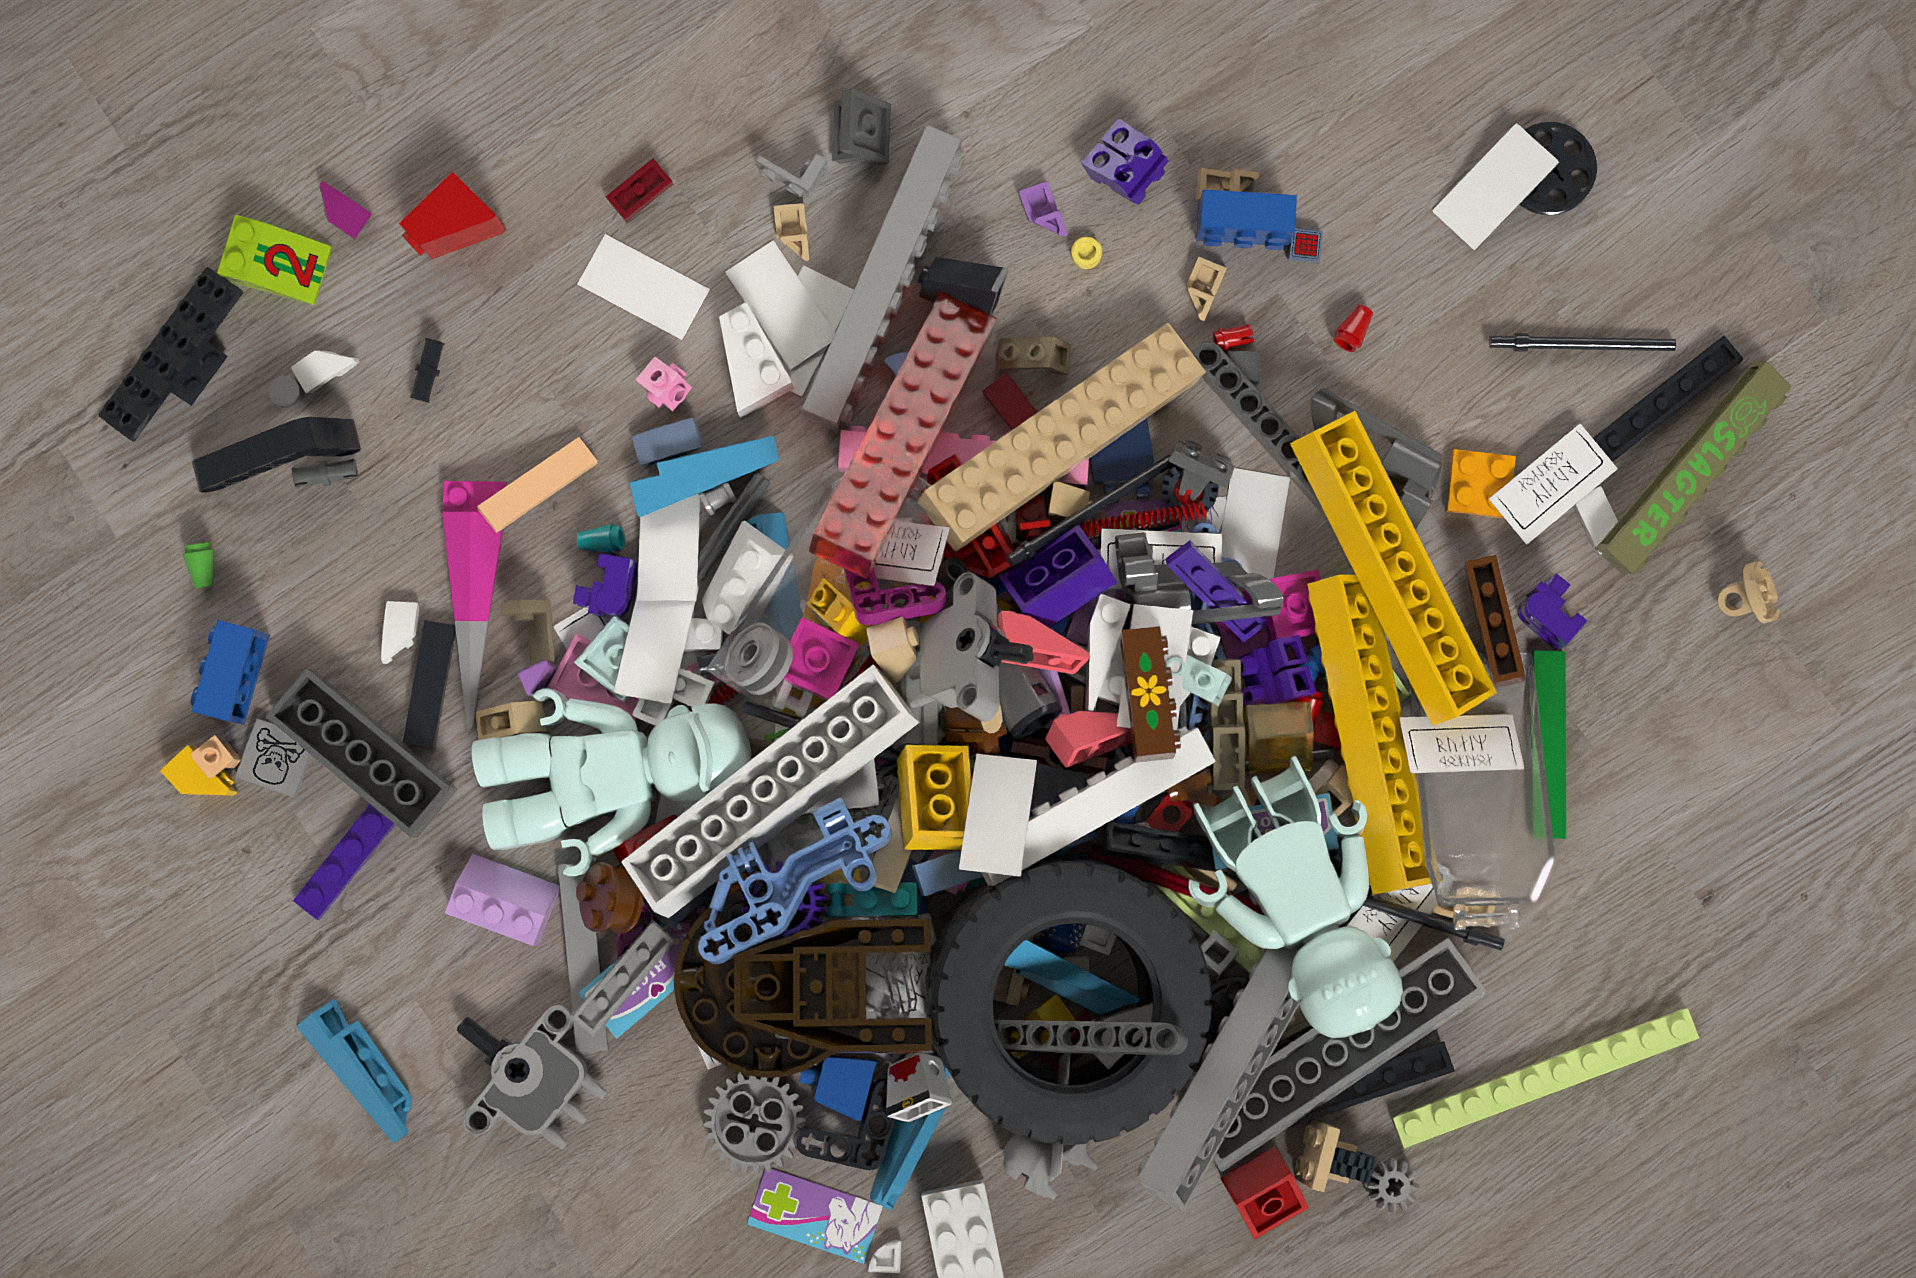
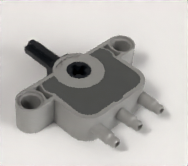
M558 1004L549 1007L522 1042L515 1044L506 1038L499 1041L470 1017L463 1019L457 1027V1032L488 1056L485 1062L491 1066L492 1075L490 1083L464 1116L463 1124L468 1133L472 1135L485 1134L493 1129L498 1121L503 1118L525 1135L534 1136L540 1134L561 1150L567 1146L568 1141L551 1127L557 1117L563 1111L573 1120L584 1124L588 1117L571 1102V1099L582 1086L600 1099H603L607 1094L602 1085L588 1075V1066L583 1057L576 1054V1051L562 1041L574 1025L573 1020L569 1018L573 1014L570 1006ZM556 1010H560L566 1015L567 1021L562 1028L555 1026L552 1022V1015ZM523 1062L525 1064L523 1071L526 1074L516 1076L517 1068L514 1064L517 1065ZM481 1111L487 1116L485 1128H479L474 1124L473 1116L475 1112Z

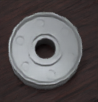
M755 623L748 626L736 637L728 650L724 668L727 677L753 695H762L771 691L782 681L792 663L793 646L791 640L766 623Z

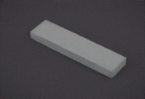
M652 920L569 1018L594 1038L677 940Z

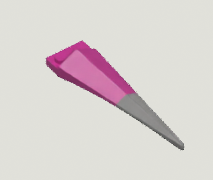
M443 481L442 516L466 724L469 731L474 725L488 622L504 529L495 533L477 508L478 505L505 488L507 482Z

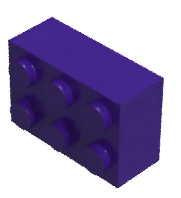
M1079 525L1037 551L1035 557L1030 560L1025 559L999 576L1022 613L1031 616L1048 628L1117 583L1104 559Z

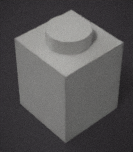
M1216 931L1201 946L1207 963L1205 971L1209 972L1210 982L1213 985L1234 963L1239 953V950Z

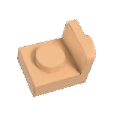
M214 735L191 753V757L208 778H213L224 768H236L242 759L227 739L219 735Z

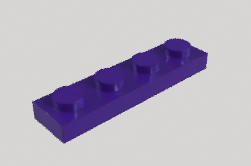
M1191 540L1165 558L1167 566L1210 609L1252 604ZM1265 616L1223 621L1243 642L1268 625Z
M369 804L294 898L293 902L316 920H320L395 824Z

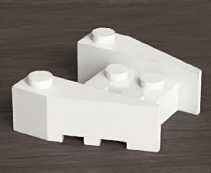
M1100 594L1097 598L1086 628L1087 652L1090 654V659L1086 662L1085 711L1090 712L1094 710L1097 699L1120 706L1124 677L1119 637L1130 604ZM1191 627L1187 655L1211 666L1221 637ZM1182 689L1181 704L1191 692Z

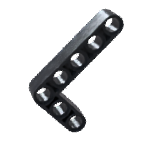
M303 417L291 420L192 461L199 492L208 493L224 489L305 456L343 457L360 452L361 446L354 419Z

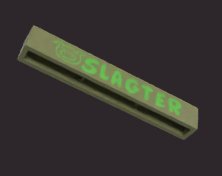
M1767 361L1752 362L1618 519V522L1595 549L1602 553L1601 555L1620 573L1633 574L1640 571L1648 562L1647 557L1649 554L1665 543L1668 538L1666 534L1671 528L1680 524L1686 518L1688 508L1705 496L1707 493L1706 487L1711 481L1717 479L1726 471L1728 461L1744 450L1747 445L1746 440L1750 435L1765 425L1767 415L1773 409L1783 404L1787 398L1785 394L1792 386Z

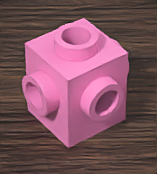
M657 357L651 360L635 380L648 392L645 397L658 408L663 404L671 411L685 399L688 392L692 389L684 380L687 374L674 363L667 366Z

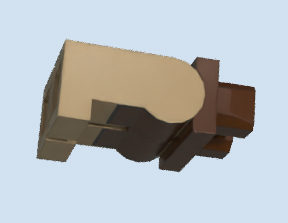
M1000 704L997 714L986 722L980 721L958 707L949 708L944 706V724L949 730L945 732L946 742H956L957 746H968L969 756L976 754L994 756L1001 753L998 737L1006 735L1007 731L1006 726L1002 725Z

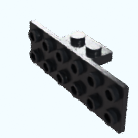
M206 267L202 274L197 277L194 285L185 297L178 303L177 308L166 323L159 329L158 334L147 349L142 352L131 371L123 378L120 386L104 404L98 416L127 439L134 442L170 393H173L192 406L228 357L208 341L242 296L243 290L224 277H221L209 267Z

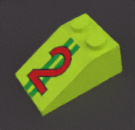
M235 215L217 274L231 283L315 306L333 247L261 221Z

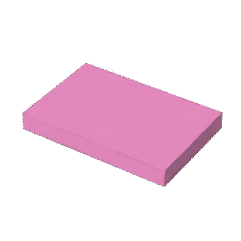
M575 633L547 688L563 693L568 699L593 701L619 707L628 712L636 723L638 718L632 715L640 698L629 696L623 702L574 663L591 643L590 640Z

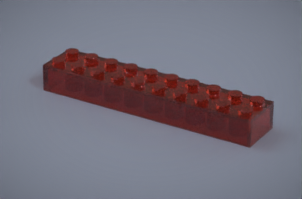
M942 292L940 293L815 528L808 552L866 579L868 578L992 336L997 320L996 317Z

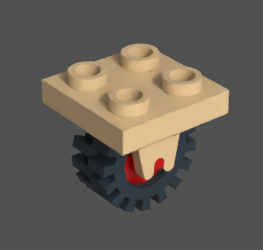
M1313 1119L1311 1125L1306 1126L1303 1134L1305 1148L1303 1156H1299L1296 1161V1180L1313 1190L1321 1192L1325 1191L1328 1179L1348 1183L1349 1179L1370 1183L1376 1157L1357 1151L1358 1146L1352 1143L1338 1140L1341 1129L1324 1121Z

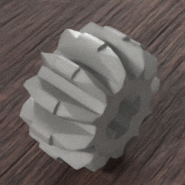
M1390 1158L1387 1168L1383 1161L1379 1160L1377 1166L1380 1172L1377 1173L1373 1170L1372 1177L1375 1180L1370 1181V1183L1365 1182L1366 1188L1375 1189L1367 1195L1370 1201L1378 1199L1376 1208L1382 1210L1387 1205L1388 1211L1391 1214H1394L1396 1211V1203H1398L1403 1211H1406L1408 1207L1404 1200L1406 1198L1411 1202H1416L1417 1200L1410 1193V1190L1420 1189L1418 1183L1410 1182L1417 1177V1173L1414 1170L1406 1173L1409 1164L1405 1161L1397 1167L1396 1159ZM1389 1179H1393L1396 1182L1399 1180V1183L1395 1185L1397 1191L1394 1193L1389 1189L1386 1191V1188L1389 1187Z

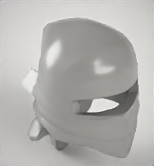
M1014 1134L1007 1142L1003 1151L1005 1173L1014 1180L1023 1175L1026 1178L1024 1183L1025 1190L1054 1200L1057 1194L1048 1185L1051 1170L1052 1144L1029 1139L1027 1135L1020 1136ZM1087 1144L1063 1145L1062 1160L1069 1161L1073 1166L1084 1165L1094 1171L1098 1167L1097 1162L1087 1154Z

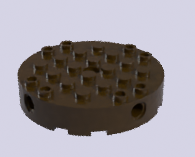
M768 887L763 892L762 896H764L767 893ZM742 889L727 894L722 912L718 911L715 920L717 928L744 915L741 912V908L750 906L748 902L741 899L744 894ZM807 890L802 901L811 904L810 895ZM827 902L819 903V906L827 908L828 906H831ZM706 908L693 923L681 945L674 974L676 1004L680 1017L692 1039L708 1056H711L727 1068L755 1077L789 1076L808 1070V1068L826 1060L833 1052L734 1021V958L724 963L712 964L700 955L698 949L701 937L707 933L704 929V923L709 920L712 911L711 908ZM772 911L769 913L770 919L765 924L771 923L773 926H776V913ZM808 913L795 914L787 930L801 924ZM817 914V918L821 919L824 924L832 920H845L844 917H827V914ZM813 923L811 928L817 927L818 925ZM743 925L737 930L736 936L738 941L745 942L751 938V926ZM726 933L724 936L728 941L722 944L712 941V948L708 952L718 955V948L727 943L731 948H734L735 945L729 939L728 933Z

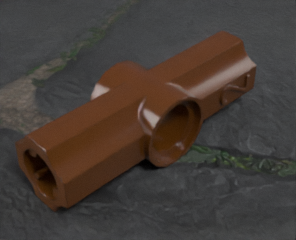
M1027 736L1019 739L1013 738L1010 754L1012 758L1037 760L1039 764L1090 775H1096L1105 771L1108 752L1065 768L1063 764H1055L1051 761L1049 756L1053 749L1046 740Z

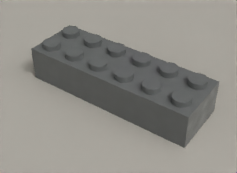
M306 668L266 715L267 719L409 837H418L457 791L455 786L314 670Z

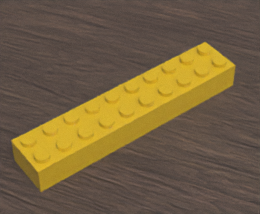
M1356 411L1290 443L1432 726L1457 718L1496 694L1497 691Z
M1336 575L1307 584L1309 590L1308 599L1314 613L1315 632L1319 638L1322 651L1321 661L1326 670L1329 685L1328 694L1332 700L1335 713L1334 723L1339 732L1342 746L1341 756L1346 765L1347 785L1352 794L1353 803L1355 799L1362 802L1368 814L1365 829L1360 837L1364 838L1369 885L1371 886L1372 894L1438 883L1415 773H1410L1399 717L1403 716L1384 629L1356 575ZM1354 815L1355 821L1358 823V819Z

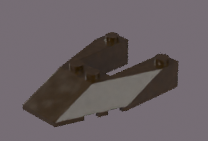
M930 919L832 920L780 940L734 954V1021L833 1053H932V1018L866 1019V956L931 955Z

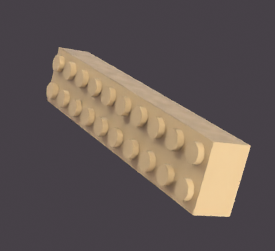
M1168 322L926 489L917 502L935 526L950 527L947 542L956 552L1048 488L1054 481H1058L1195 385L1206 371Z

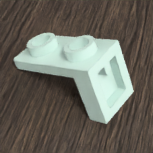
M1188 655L1186 667L1184 661L1177 657L1171 658L1167 662L1166 667H1169L1173 661L1181 663V671L1172 673V676H1180L1185 671L1183 689L1219 706L1232 677Z

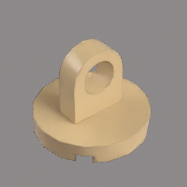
M1756 561L1746 564L1743 569L1744 580L1730 584L1721 591L1718 597V605L1722 612L1729 616H1741L1754 612L1758 620L1763 624L1777 620L1780 610H1774L1773 603L1778 602V594L1769 571L1766 568H1760L1763 563ZM1733 592L1738 593L1743 599L1742 606H1731L1727 601V595Z

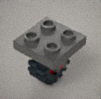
M1186 439L1185 442L1179 440L1169 460L1175 466L1168 470L1161 488L1163 492L1162 499L1166 501V507H1171L1173 510V507L1177 506L1179 509L1181 504L1184 507L1187 503L1192 506L1193 502L1198 505L1200 501L1208 512L1215 504L1219 485L1226 488L1232 477L1235 466L1230 464L1231 459L1216 452L1212 456L1202 451L1203 446L1192 440ZM1194 508V516L1195 518H1197V514Z

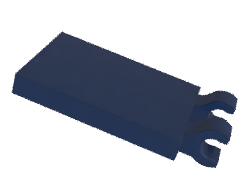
M1147 418L1090 457L1094 485L1103 483L1105 494L1117 487L1116 481L1128 480L1154 464ZM1148 482L1135 490L1137 500L1149 498L1150 488Z

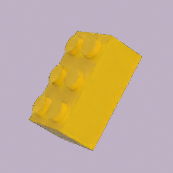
M905 745L897 758L904 850H962L972 786L968 746Z

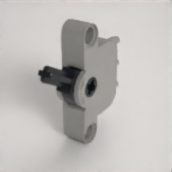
M965 572L958 577L954 584V605L933 615L923 625L919 645L915 646L916 652H920V666L909 673L911 680L921 679V689L923 692L910 699L909 703L912 708H917L936 700L949 708L958 707L980 721L986 722L991 720L999 709L998 667L1002 660L1027 664L1028 661H1033L1035 655L1032 654L1033 648L1030 645L1009 642L1010 640L1006 638L1004 632L997 627L995 588L975 574Z

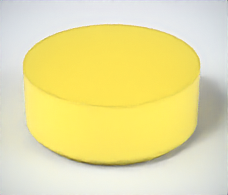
M1081 237L1075 241L1071 250V258L1076 266L1082 269H1091L1100 262L1102 247L1096 239Z

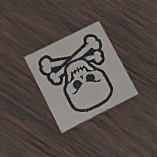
M257 718L235 777L296 798L312 755L275 724Z

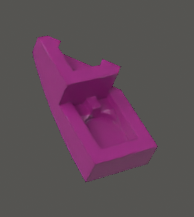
M321 181L319 188L327 221L352 239H355L372 213Z

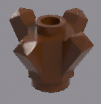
M1207 767L1167 789L1172 802L1188 800L1213 807L1220 802L1217 795L1209 793L1207 786L1213 783Z

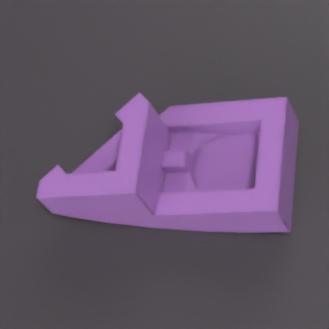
M1048 181L1018 191L1028 221L1058 235H1068Z

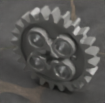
M738 1073L737 1083L730 1077L726 1079L728 1089L722 1086L716 1087L720 1097H709L708 1100L715 1106L714 1108L704 1110V1113L712 1118L704 1122L703 1126L712 1128V1132L707 1134L705 1139H715L716 1143L710 1150L716 1151L720 1149L722 1151L718 1159L720 1162L729 1157L731 1159L730 1169L737 1163H740L741 1173L744 1174L748 1166H752L754 1174L757 1175L760 1165H764L767 1172H771V1162L774 1161L781 1167L784 1164L782 1155L788 1158L794 1156L789 1147H795L793 1140L796 1131L800 1129L798 1124L806 1122V1117L798 1116L797 1112L804 1108V1104L795 1105L793 1102L799 1096V1093L791 1095L787 1093L791 1083L781 1087L778 1085L780 1077H775L773 1081L768 1080L766 1077L757 1078L755 1076H749V1079H746L744 1074ZM744 1094L750 1098L751 1107L749 1110L740 1111L736 1108L735 1098L737 1095ZM775 1101L781 1105L782 1114L780 1117L771 1118L766 1114L765 1106L768 1102ZM731 1113L749 1119L754 1114L759 1115V1121L782 1125V1130H776L764 1125H759L756 1130L751 1129L750 1122L728 1119L727 1115ZM729 1127H741L744 1132V1139L740 1142L731 1141L728 1137ZM762 1133L772 1134L775 1139V1146L771 1149L762 1148L758 1142L759 1135Z

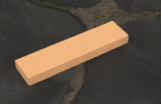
M578 437L478 505L477 509L495 533H498L597 465L598 461L580 437Z

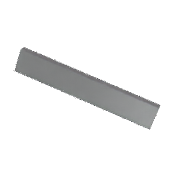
M580 862L558 865L572 1013L584 1001L578 993L602 973L598 932H593L584 926L580 914L579 900L576 897L577 885L582 882L585 873L579 876L563 874V870L567 865L576 866ZM573 1021L576 1054L609 1050L606 1026L593 1038Z

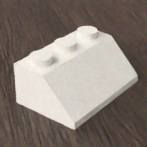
M742 521L702 599L707 619L729 635H739L745 628L755 624L791 553L748 522Z

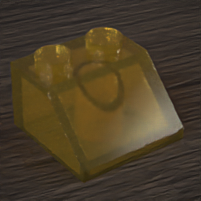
M1310 702L1247 705L1246 726L1249 774L1287 770L1290 767V759L1293 756L1297 757L1303 771L1312 770L1314 732Z

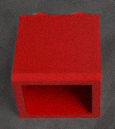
M454 172L449 174L399 222V225L405 230L401 236L420 256L426 252L431 259L498 236L506 231V228L496 214Z

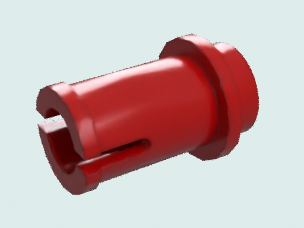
M1249 323L1229 329L1219 327L1218 331L1213 332V342L1223 352L1227 351L1229 347L1247 343L1251 344L1254 342V338L1250 337L1253 335L1252 327Z

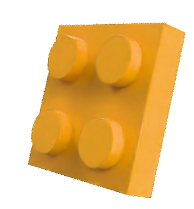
M1458 449L1452 450L1446 512L1505 519L1489 499L1514 479L1516 456Z

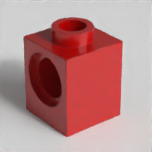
M1167 793L1145 819L1144 823L1150 828L1178 832L1194 813L1189 809L1192 803L1188 800L1172 802ZM1166 806H1174L1179 812V818L1174 824L1165 822L1162 817V811Z

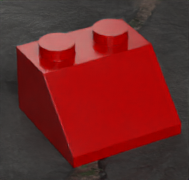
M1276 1147L1259 1154L1253 1160L1231 1170L1227 1175L1220 1178L1254 1240L1309 1208L1293 1174Z

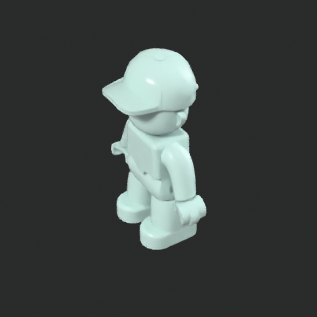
M551 688L539 689L532 695L535 699L542 702L552 698L556 705L555 713L552 716L540 718L541 726L556 725L567 717L568 720L597 728L603 734L576 737L551 736L543 733H523L501 738L492 737L476 740L472 744L473 767L476 778L483 788H498L539 778H549L551 791L513 800H499L483 805L484 831L488 844L493 850H508L551 841L565 835L571 827H577L602 815L616 812L614 818L590 836L588 841L582 839L561 841L562 848L576 846L582 854L578 865H567L563 874L567 876L584 874L595 863L596 856L599 857L622 844L623 841L632 838L642 830L650 816V803L656 799L655 786L664 797L674 802L682 803L685 808L689 809L752 759L751 747L745 727L737 713L725 705L692 706L691 712L688 707L678 705L668 712L666 719L659 722L653 728L648 737L647 744V738L644 733L638 732L635 721L623 709L604 703L573 698L568 699L563 693Z
M1293 756L1290 759V767L1280 775L1262 783L1259 782L1256 776L1251 778V786L1260 803L1264 805L1275 827L1274 830L1263 836L1257 828L1256 822L1238 786L1233 787V794L1230 798L1210 809L1202 811L1198 803L1193 805L1194 814L1202 830L1207 834L1217 855L1227 867L1236 872L1243 885L1256 899L1264 915L1253 911L1233 895H1227V882L1221 869L1214 872L1220 886L1216 893L1211 895L1203 893L1200 890L1199 882L1190 879L1189 891L1193 899L1202 906H1216V911L1251 943L1261 948L1278 949L1285 947L1291 949L1303 943L1304 946L1297 951L1293 960V978L1289 981V994L1293 1000L1301 1001L1299 1004L1307 1021L1315 1030L1330 1038H1344L1365 1032L1389 1017L1400 1005L1403 994L1402 980L1394 962L1388 958L1391 949L1385 940L1372 938L1365 931L1356 927L1346 926L1339 928V925L1348 921L1350 914L1362 906L1369 890L1364 838L1360 837L1367 821L1366 807L1362 802L1355 799L1351 812L1357 817L1358 823L1352 827L1343 826L1336 814L1328 817V822L1333 831L1338 836L1344 838L1342 841L1341 876L1338 878L1330 860L1323 835L1318 800L1297 757Z

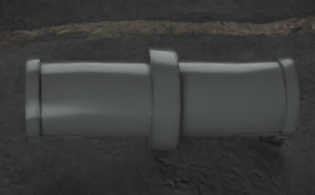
M355 459L334 463L320 461L319 465L292 468V478L295 488L320 483L328 486L333 481L358 479V469Z

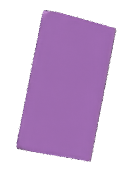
M543 660L519 671L518 676L527 695L532 696L537 690L546 688L554 676L557 666L547 660Z

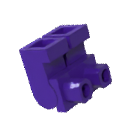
M1118 118L1101 138L1104 145L1098 142L1081 164L1092 180L1099 184L1102 182L1132 203L1140 204L1146 197V188L1152 181H1159L1165 174L1164 167L1169 160L1162 154V150L1153 140ZM1118 132H1122L1123 136L1115 143V135ZM1102 155L1104 159L1098 166H1095L1096 158Z
M599 553L597 566L605 570L603 583L593 581L592 588L576 585L573 604L589 608L588 613L595 616L605 617V614L621 617L629 611L638 563L630 558Z
M1557 573L1552 578H1548L1545 583L1541 581L1532 587L1526 594L1528 598L1518 608L1519 619L1555 651L1566 646L1587 622L1579 613L1569 617L1560 609L1566 602L1561 596L1571 585Z
M1300 635L1277 638L1263 648H1258L1238 657L1241 660V677H1244L1246 688L1241 690L1243 693V705L1252 706L1253 711L1283 705L1316 693L1309 666L1294 668L1307 662ZM1289 645L1294 648V660H1289L1286 651ZM1298 675L1304 681V689L1301 691L1295 685V679Z

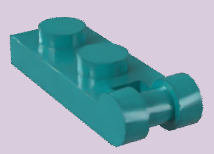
M900 883L896 894L875 886L867 891H858L851 884H827V894L831 895V906L827 907V917L918 916L917 883ZM843 895H853V906H843Z

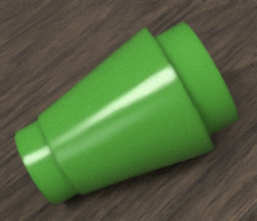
M209 542L185 545V553L182 555L192 582H194V588L212 586L214 549L210 548Z

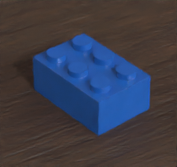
M1203 190L1198 203L1196 241H1203V245L1221 246L1222 242L1234 243V247L1251 248L1253 244L1265 245V248L1269 250H1281L1283 246L1289 245L1295 233L1297 195Z
M217 620L216 626H213L209 632L208 644H210L208 655L203 657L200 664L199 674L202 676L199 687H195L191 695L192 712L245 725L270 635L251 628Z

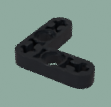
M880 1078L872 1083L857 1137L818 1127L804 1126L798 1129L794 1135L793 1143L795 1148L807 1157L872 1171L878 1169L885 1158L894 1118L887 1117L884 1111L873 1109L874 1104L879 1107L881 1106L882 1097L878 1095L879 1089H885L888 1079ZM885 1097L883 1102V1107L885 1108L887 1103V1097ZM880 1115L884 1118L885 1126L880 1132L873 1133L869 1129V1122L874 1116ZM810 1133H812V1137L815 1140L824 1142V1147L821 1148L812 1144L806 1149V1145L801 1142L802 1138H808ZM866 1135L873 1139H881L879 1144L873 1141L871 1149L876 1153L875 1159L870 1158L868 1163L862 1157L863 1151L868 1152L871 1145L870 1141L865 1140ZM836 1140H844L847 1144L845 1154L840 1157H835L831 1153V1146Z

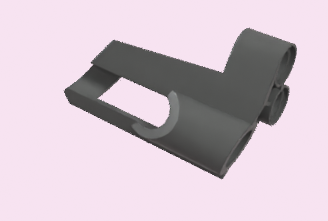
M1326 388L1316 391L1311 399V417L1314 430L1335 421L1338 411L1344 415L1356 411L1363 426L1391 442L1392 447L1382 465L1416 530L1433 502L1431 498L1441 474L1443 455Z
M1146 533L1115 536V549H1119L1116 551L1118 575L1124 590L1123 600L1125 603L1130 604L1128 611L1130 620H1132L1134 604L1191 610L1190 588L1167 564L1154 565L1152 558L1153 547L1148 544ZM1237 562L1213 563L1233 584H1239L1247 590L1253 600V604L1193 611L1191 625L1279 615L1283 606L1284 596L1279 588L1267 577L1256 573L1248 574Z

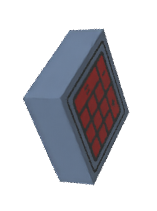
M1295 228V233L1290 241L1288 260L1319 264L1323 231Z

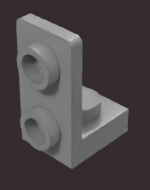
M816 153L812 161L808 159L804 163L799 174L802 178L799 179L760 155L755 160L757 167L760 169L758 171L760 175L772 182L778 179L786 184L785 189L797 197H801L803 194L810 198L829 168L827 159Z

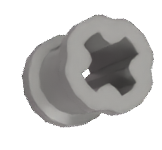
M728 482L698 493L710 516L715 514L716 509L729 502L735 503L737 500Z

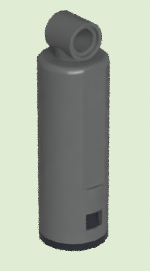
M954 557L946 559L939 566L935 581L943 585L946 591V606L943 610L954 605L953 588L958 577L965 572H970L963 561ZM996 601L998 615L1002 610ZM1001 662L998 668L1002 720L1014 739L1023 738L1049 724L1062 712L1063 708L1038 668Z

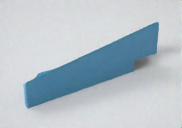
M774 436L659 461L657 463L659 475L629 482L637 515L640 517L777 462L779 454Z
M1028 940L1022 942L1004 964L1016 968L1015 973L1100 1015L1130 1003H1138L1139 1001L1138 997Z
M334 999L310 1014L297 1025L301 1034L393 1143L408 1134L409 1129L406 1128L407 1112L411 1109L412 1097L358 1020L349 1026L338 1003Z

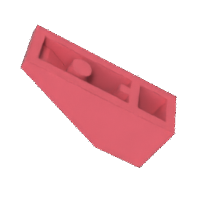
M1001 611L997 615V627L1004 632L1006 638L1010 640L1009 642L1030 645L1033 648L1032 654L1035 655L1033 661H1028L1027 664L1003 660L1002 662L1075 674L1090 659L1089 652L1031 616L1017 614L1012 611Z
M1077 711L1069 715L1061 714L1051 722V728L1045 740L1064 767L1067 768L1131 744L1132 735L1131 728L1117 726L1118 714Z

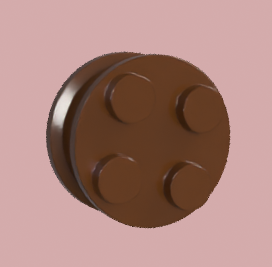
M607 862L594 863L587 870L582 882L576 888V897L579 900L580 914L584 926L593 932H603L610 928L615 933H627L636 925L642 907H647L644 904L646 901L645 897L623 864L613 867Z

